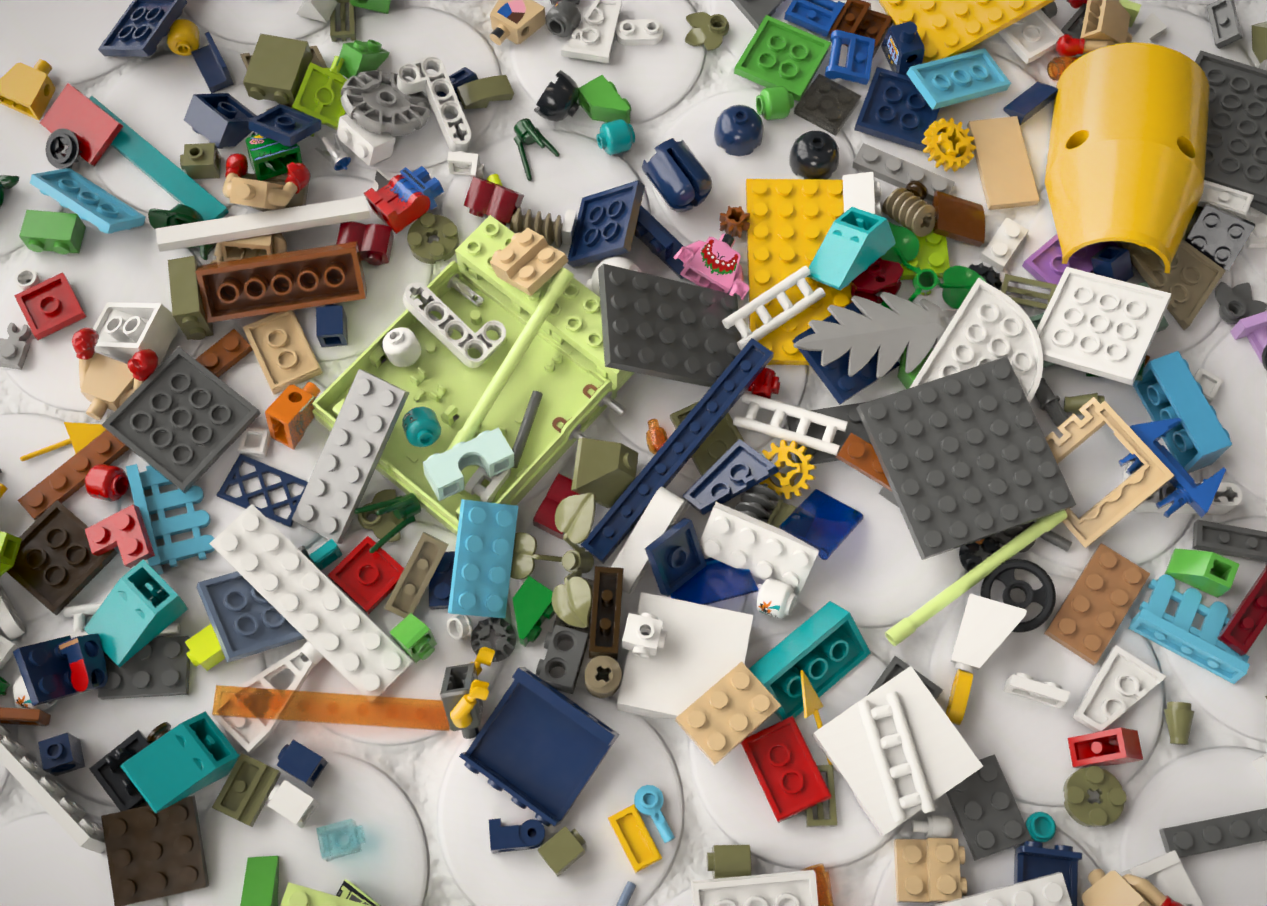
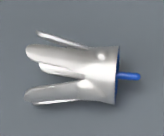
M334 134L336 141L334 146L326 137H322V143L328 151H322L318 147L315 150L329 160L331 166L336 171L344 168L347 170L351 158L348 153L344 152L337 134Z

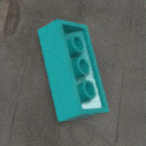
M829 601L752 665L749 670L781 704V708L775 714L782 721L791 716L795 719L804 711L800 670L804 671L816 694L820 697L869 656L871 652L850 612Z

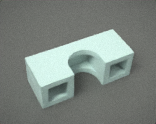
M499 427L492 431L486 430L470 441L459 442L452 449L443 453H435L426 461H423L424 475L439 501L465 490L464 476L461 471L469 465L482 467L489 478L514 467V452Z

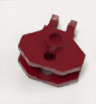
M879 257L867 270L852 280L851 296H859L878 304L882 303L884 300L880 296H876V294L880 291L897 295L902 285L900 278L904 269L899 262L882 260Z

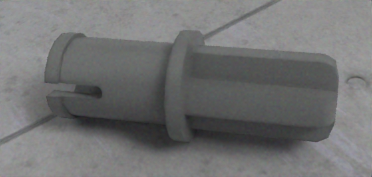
M1041 378L1035 396L1041 404L1040 409L1046 410L1056 427H1058L1069 417L1059 404L1060 397L1055 396L1045 382L1046 380Z

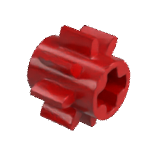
M764 368L748 387V391H752L751 394L771 399L772 393H779L781 382H779V377H776L775 371Z

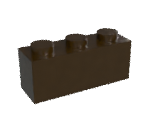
M595 566L589 659L597 656H609L618 661L624 568Z

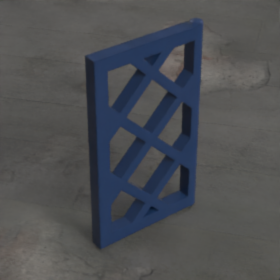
M240 454L216 496L247 509L251 505L248 499L264 494L267 507L262 509L256 508L266 518L292 527L294 522L292 517L308 482ZM244 462L254 466L256 471L241 476L239 469ZM271 473L280 477L281 482L266 487L262 475ZM258 477L262 489L247 494L243 482ZM295 483L304 487L300 495L291 498L287 485ZM235 484H239L242 496L237 498L226 494L229 487ZM283 487L287 500L272 505L268 492ZM287 505L290 506L291 513L287 519L275 515L274 510Z

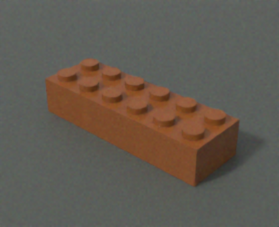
M358 241L200 265L195 271L207 323L366 299L367 296Z

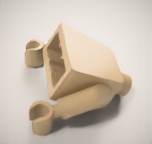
M282 233L216 243L214 252L216 260H213L210 264L287 252V243Z

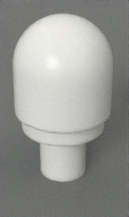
M930 815L925 816L924 820H912L911 829L912 832L924 833L927 838H950L954 833V824L946 816Z

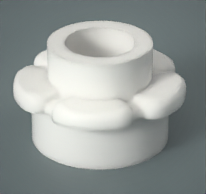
M29 268L22 269L15 276L16 287L22 292L41 283L42 277L35 270Z
M454 614L447 622L448 633L453 639L466 640L472 634L473 622L467 615Z

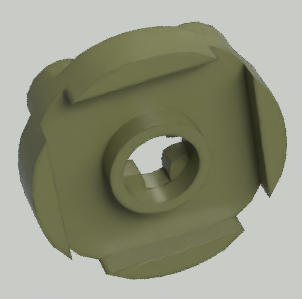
M430 212L423 214L420 219H417L411 225L407 234V242L413 256L423 263L436 264L435 261L442 259L446 261L455 254V249L459 247L456 225L447 217L434 215ZM437 235L439 241L434 240L432 243H429L428 237Z
M1099 766L1079 769L1068 777L1063 787L1066 811L1077 823L1087 827H1104L1116 821L1123 811L1127 798L1117 778ZM1088 790L1099 793V804L1097 802L1089 803L1090 795L1087 793Z

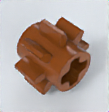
M728 206L726 214L720 213L719 221L721 223L719 230H725L726 234L732 237L738 236L741 238L743 230L748 231L750 228V223L747 222L750 214L744 213L741 206L733 208Z

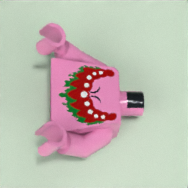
M722 234L719 240L709 237L706 242L696 241L688 246L681 247L674 256L675 260L678 258L684 263V269L680 275L698 286L722 291L726 294L730 291L729 295L738 294L741 300H744L750 289L744 282L742 266L739 264L741 255L732 249L735 239L729 234Z

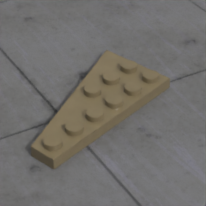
M1183 239L1172 260L1170 274L1164 273V262L1154 251L1135 243L1114 241L1118 247L1129 250L1132 265L1151 289L1171 293V300L1167 309L1183 330L1190 326L1226 271Z

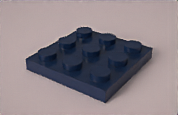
M133 0L98 50L104 56L149 57L153 55L161 39L170 32L173 22L182 15L187 1Z
M877 67L854 130L923 151L927 147V145L922 143V140L926 137L924 132L937 119L940 108L932 110L908 76Z
M637 180L582 198L567 263L574 268L630 252L645 188L642 182Z
M853 302L844 307L863 315ZM832 315L822 320L839 324ZM809 328L796 336L793 340L794 344L806 336L815 334L813 329ZM799 349L839 405L879 380L876 377L878 350L861 370L850 377L848 375L850 349L840 358L826 366L821 365L822 351ZM897 361L885 375L895 370L900 363Z

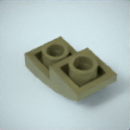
M506 75L491 76L471 81L457 87L456 90L464 109L487 108L489 101L512 100L514 95Z

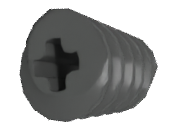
M757 484L742 494L741 502L737 503L735 510L758 520L760 518L769 519L770 515L765 509L774 510L775 505L770 500L779 501L780 496L770 488Z

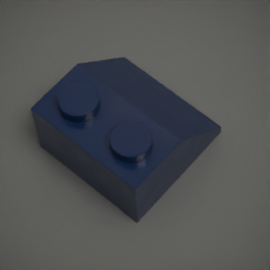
M229 93L193 94L184 121L192 127L194 132L203 135L209 140V143H215L217 148L223 149L224 147H235L252 132L249 130V120L257 115Z

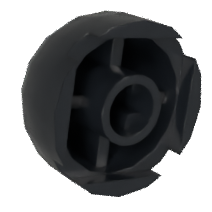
M562 70L555 75L558 77L555 83L551 81L536 104L538 107L534 109V112L549 121H561L568 115L573 117L580 107V104L577 103L580 95L579 88L576 82Z
M809 131L802 134L795 140L789 155V165L795 175L798 173L804 179H829L839 164V147L836 141L829 134L822 131Z

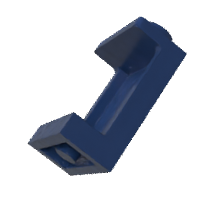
M1025 841L1024 846L1015 848L1014 884L1060 872L1063 874L1072 906H1077L1078 861L1082 860V853L1073 852L1072 846L1054 845V849L1043 848V843Z

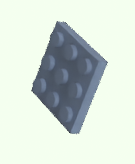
M238 571L198 582L196 588L227 663L305 639Z

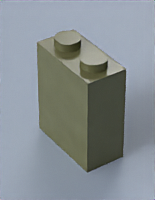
M260 33L243 80L248 96L256 100L265 99L276 101L279 104H293L307 68L313 58L308 42Z
M195 256L168 260L172 314L187 340H202L207 336L214 335L213 323H207L195 272L200 265Z

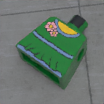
M253 132L251 137L245 140L249 160L258 181L288 173L287 165L291 162L302 163L300 146L297 143L291 147L284 146L280 142L262 137L256 132Z

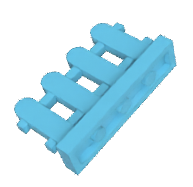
M137 464L126 466L134 505L140 508L155 556L147 559L148 564L160 575L164 574L163 564L169 563L172 568L178 566L177 561L195 556H199V560L207 559L206 554L215 550L209 544L215 538L211 535L201 536L199 529L209 525L210 517L204 510L195 511L193 506L203 500L204 493L202 488L192 486L186 493H183L180 489L160 493L159 487L172 483L153 467L146 466L147 471L139 472ZM152 489L153 495L146 497L144 490ZM186 506L188 513L166 518L164 511ZM157 513L159 520L151 521L150 515ZM190 531L193 532L194 538L172 543L171 536ZM163 538L165 545L157 546L156 540Z
M1164 574L1157 581L1152 579L1148 587L1153 591L1148 603L1145 601L1141 603L1139 607L1141 611L1132 619L1128 629L1233 684L1246 675L1250 666L1247 663L1250 656L1246 654L1239 655L1217 638L1222 627H1225L1230 620L1227 618V606L1219 601L1214 602L1209 608L1200 604L1202 595L1195 588H1189L1183 594L1175 591L1176 582L1170 575ZM1170 599L1179 603L1174 617L1165 612ZM1196 612L1205 617L1200 630L1191 626Z

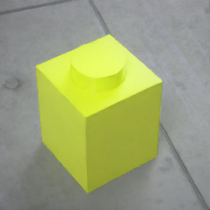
M212 624L185 641L190 649L186 654L195 667L201 665L208 671L225 659Z

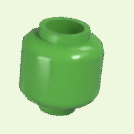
M783 86L764 88L760 95L756 97L757 113L766 120L784 119L789 115L790 109L794 107L793 95L789 94Z

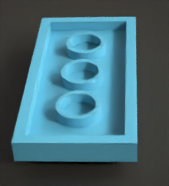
M985 48L911 66L906 73L932 110L1006 91L1011 85V82Z
M70 168L36 173L31 176L30 184L38 188L42 194L52 197L61 206L69 208L78 214L81 219L97 226L103 233L112 234L117 231L129 230L144 225L146 216Z
M461 499L448 613L506 618L518 506Z

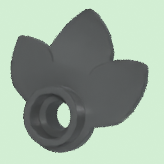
M1220 282L1215 290V298L1220 304L1219 315L1227 323L1237 324L1240 319L1265 312L1267 308L1266 303L1252 300L1251 286L1248 282L1233 288L1224 282Z

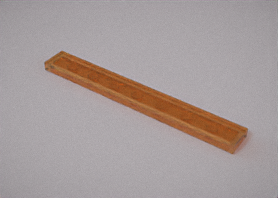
M216 685L212 711L213 716L434 731H449L450 729L441 700Z

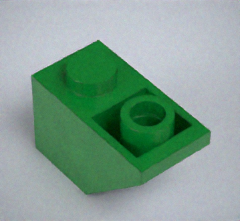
M528 576L512 598L520 644L524 647L527 646L529 641L533 643L539 637L542 631L540 627L546 618L550 620L555 614L552 606L553 591Z

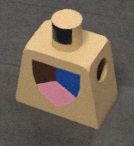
M498 0L490 14L491 28L493 29L490 34L491 40L497 45H501L506 38L515 44H521L546 23L545 7L533 0Z

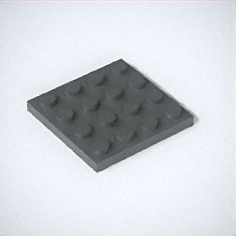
M178 347L102 426L183 493H186L261 413L250 402Z

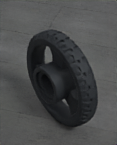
M1022 559L1007 560L984 578L980 592L981 597L991 599V587L996 579L1001 581L1006 587L1002 595L1005 604L1025 609L1031 602H1035L1043 607L1042 611L1035 618L1026 622H1020L1012 632H1027L1040 627L1048 620L1054 610L1056 592L1052 579L1043 568L1031 561ZM1015 569L1026 570L1034 574L1043 586L1040 589L1033 590L1027 582L1016 580L1014 577ZM1015 588L1023 590L1026 596L1025 601L1022 603L1014 602L1010 597L1011 590Z

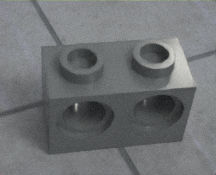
M555 624L553 633H547L544 648L548 650L545 660L540 659L538 662L536 675L555 689L573 694L589 643L588 633ZM563 640H570L573 643V647L570 650L562 651L558 648V644ZM554 667H562L565 670V674L560 678H553L549 673Z

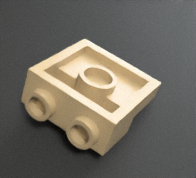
M526 228L522 233L514 234L511 243L503 250L495 251L490 264L498 278L532 296L568 262V258L565 253L548 245L544 236Z
M958 839L894 840L897 902L944 903L967 895V880L965 877L960 876V865L965 863L964 846H959Z

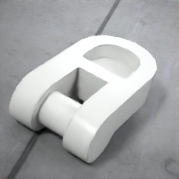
M479 466L467 482L465 491L471 495H478L482 502L491 503L499 489L508 479L511 468L489 478L486 471ZM484 479L490 481L487 487L481 485Z

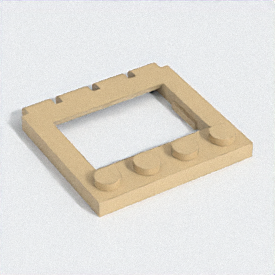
M1094 397L1078 409L1085 418L1080 420L1074 413L1057 427L1063 434L1061 438L1053 431L1045 437L1057 464L1107 423L1119 441L1132 455L1135 454L1144 465L1080 518L1071 509L1065 510L1068 517L1062 522L1085 548H1088L1175 477L1106 401L1100 404Z

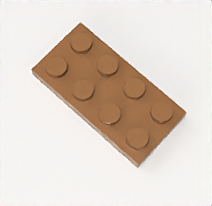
M1101 543L1044 634L1094 666L1150 576V573Z

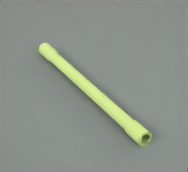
M562 267L556 273L548 286L546 294L447 451L459 442H467L473 439L477 429L558 298L563 295L574 277L572 272Z
M1064 510L1037 520L909 617L902 619L886 631L885 636L893 646H897L913 634L918 627L988 576L999 565L1005 563V561L1012 558L1042 534L1049 532L1068 517L1066 511Z

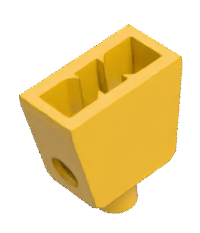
M39 59L33 68L21 62L16 63L0 79V104L40 120L55 92V86L48 76L52 66L42 59Z

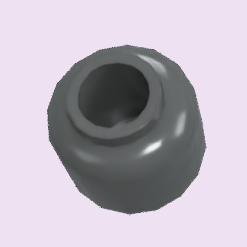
M558 1L547 12L545 17L546 24L552 34L559 37H567L579 26L581 14L578 8L570 1Z

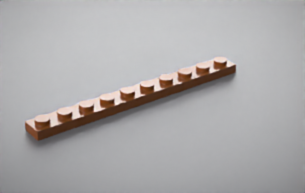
M233 329L195 360L219 378L253 349ZM105 430L17 501L36 521L56 500L62 504L85 485V477L92 467L97 464H112L127 452L129 448Z

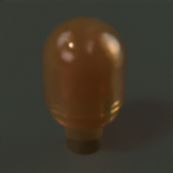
M650 419L647 422L649 430L646 432V442L649 451L655 455L668 440L664 428L659 427L658 420Z

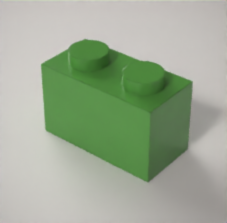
M26 210L19 237L27 248L34 252L54 251L64 255L68 253L79 254L86 226L78 214Z

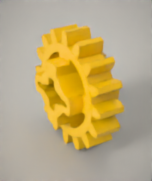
M941 118L938 122L935 120L924 132L926 137L922 140V143L927 145L923 152L931 155L928 161H936V168L943 165L944 171L947 172L952 168L956 172L959 168L963 169L974 157L972 152L976 149V146L972 145L971 142L975 138L967 135L970 131L969 128H961V121L956 125L953 118H950L947 122L945 118Z
M781 440L780 447L775 443H771L772 451H762L765 458L772 461L778 454V460L774 463L778 470L784 468L785 463L787 466L797 469L787 472V477L786 474L781 472L772 475L780 480L782 488L777 486L771 477L759 484H767L768 488L773 491L775 490L780 498L784 493L786 499H791L793 492L798 497L802 496L800 489L809 490L810 486L807 481L815 480L816 478L810 474V470L817 469L815 465L809 464V461L814 458L813 455L805 456L804 453L807 448L802 446L797 449V442L792 441L790 446H788L786 440ZM791 452L795 453L802 463H796L792 459ZM799 474H803L801 480L795 485L794 480Z

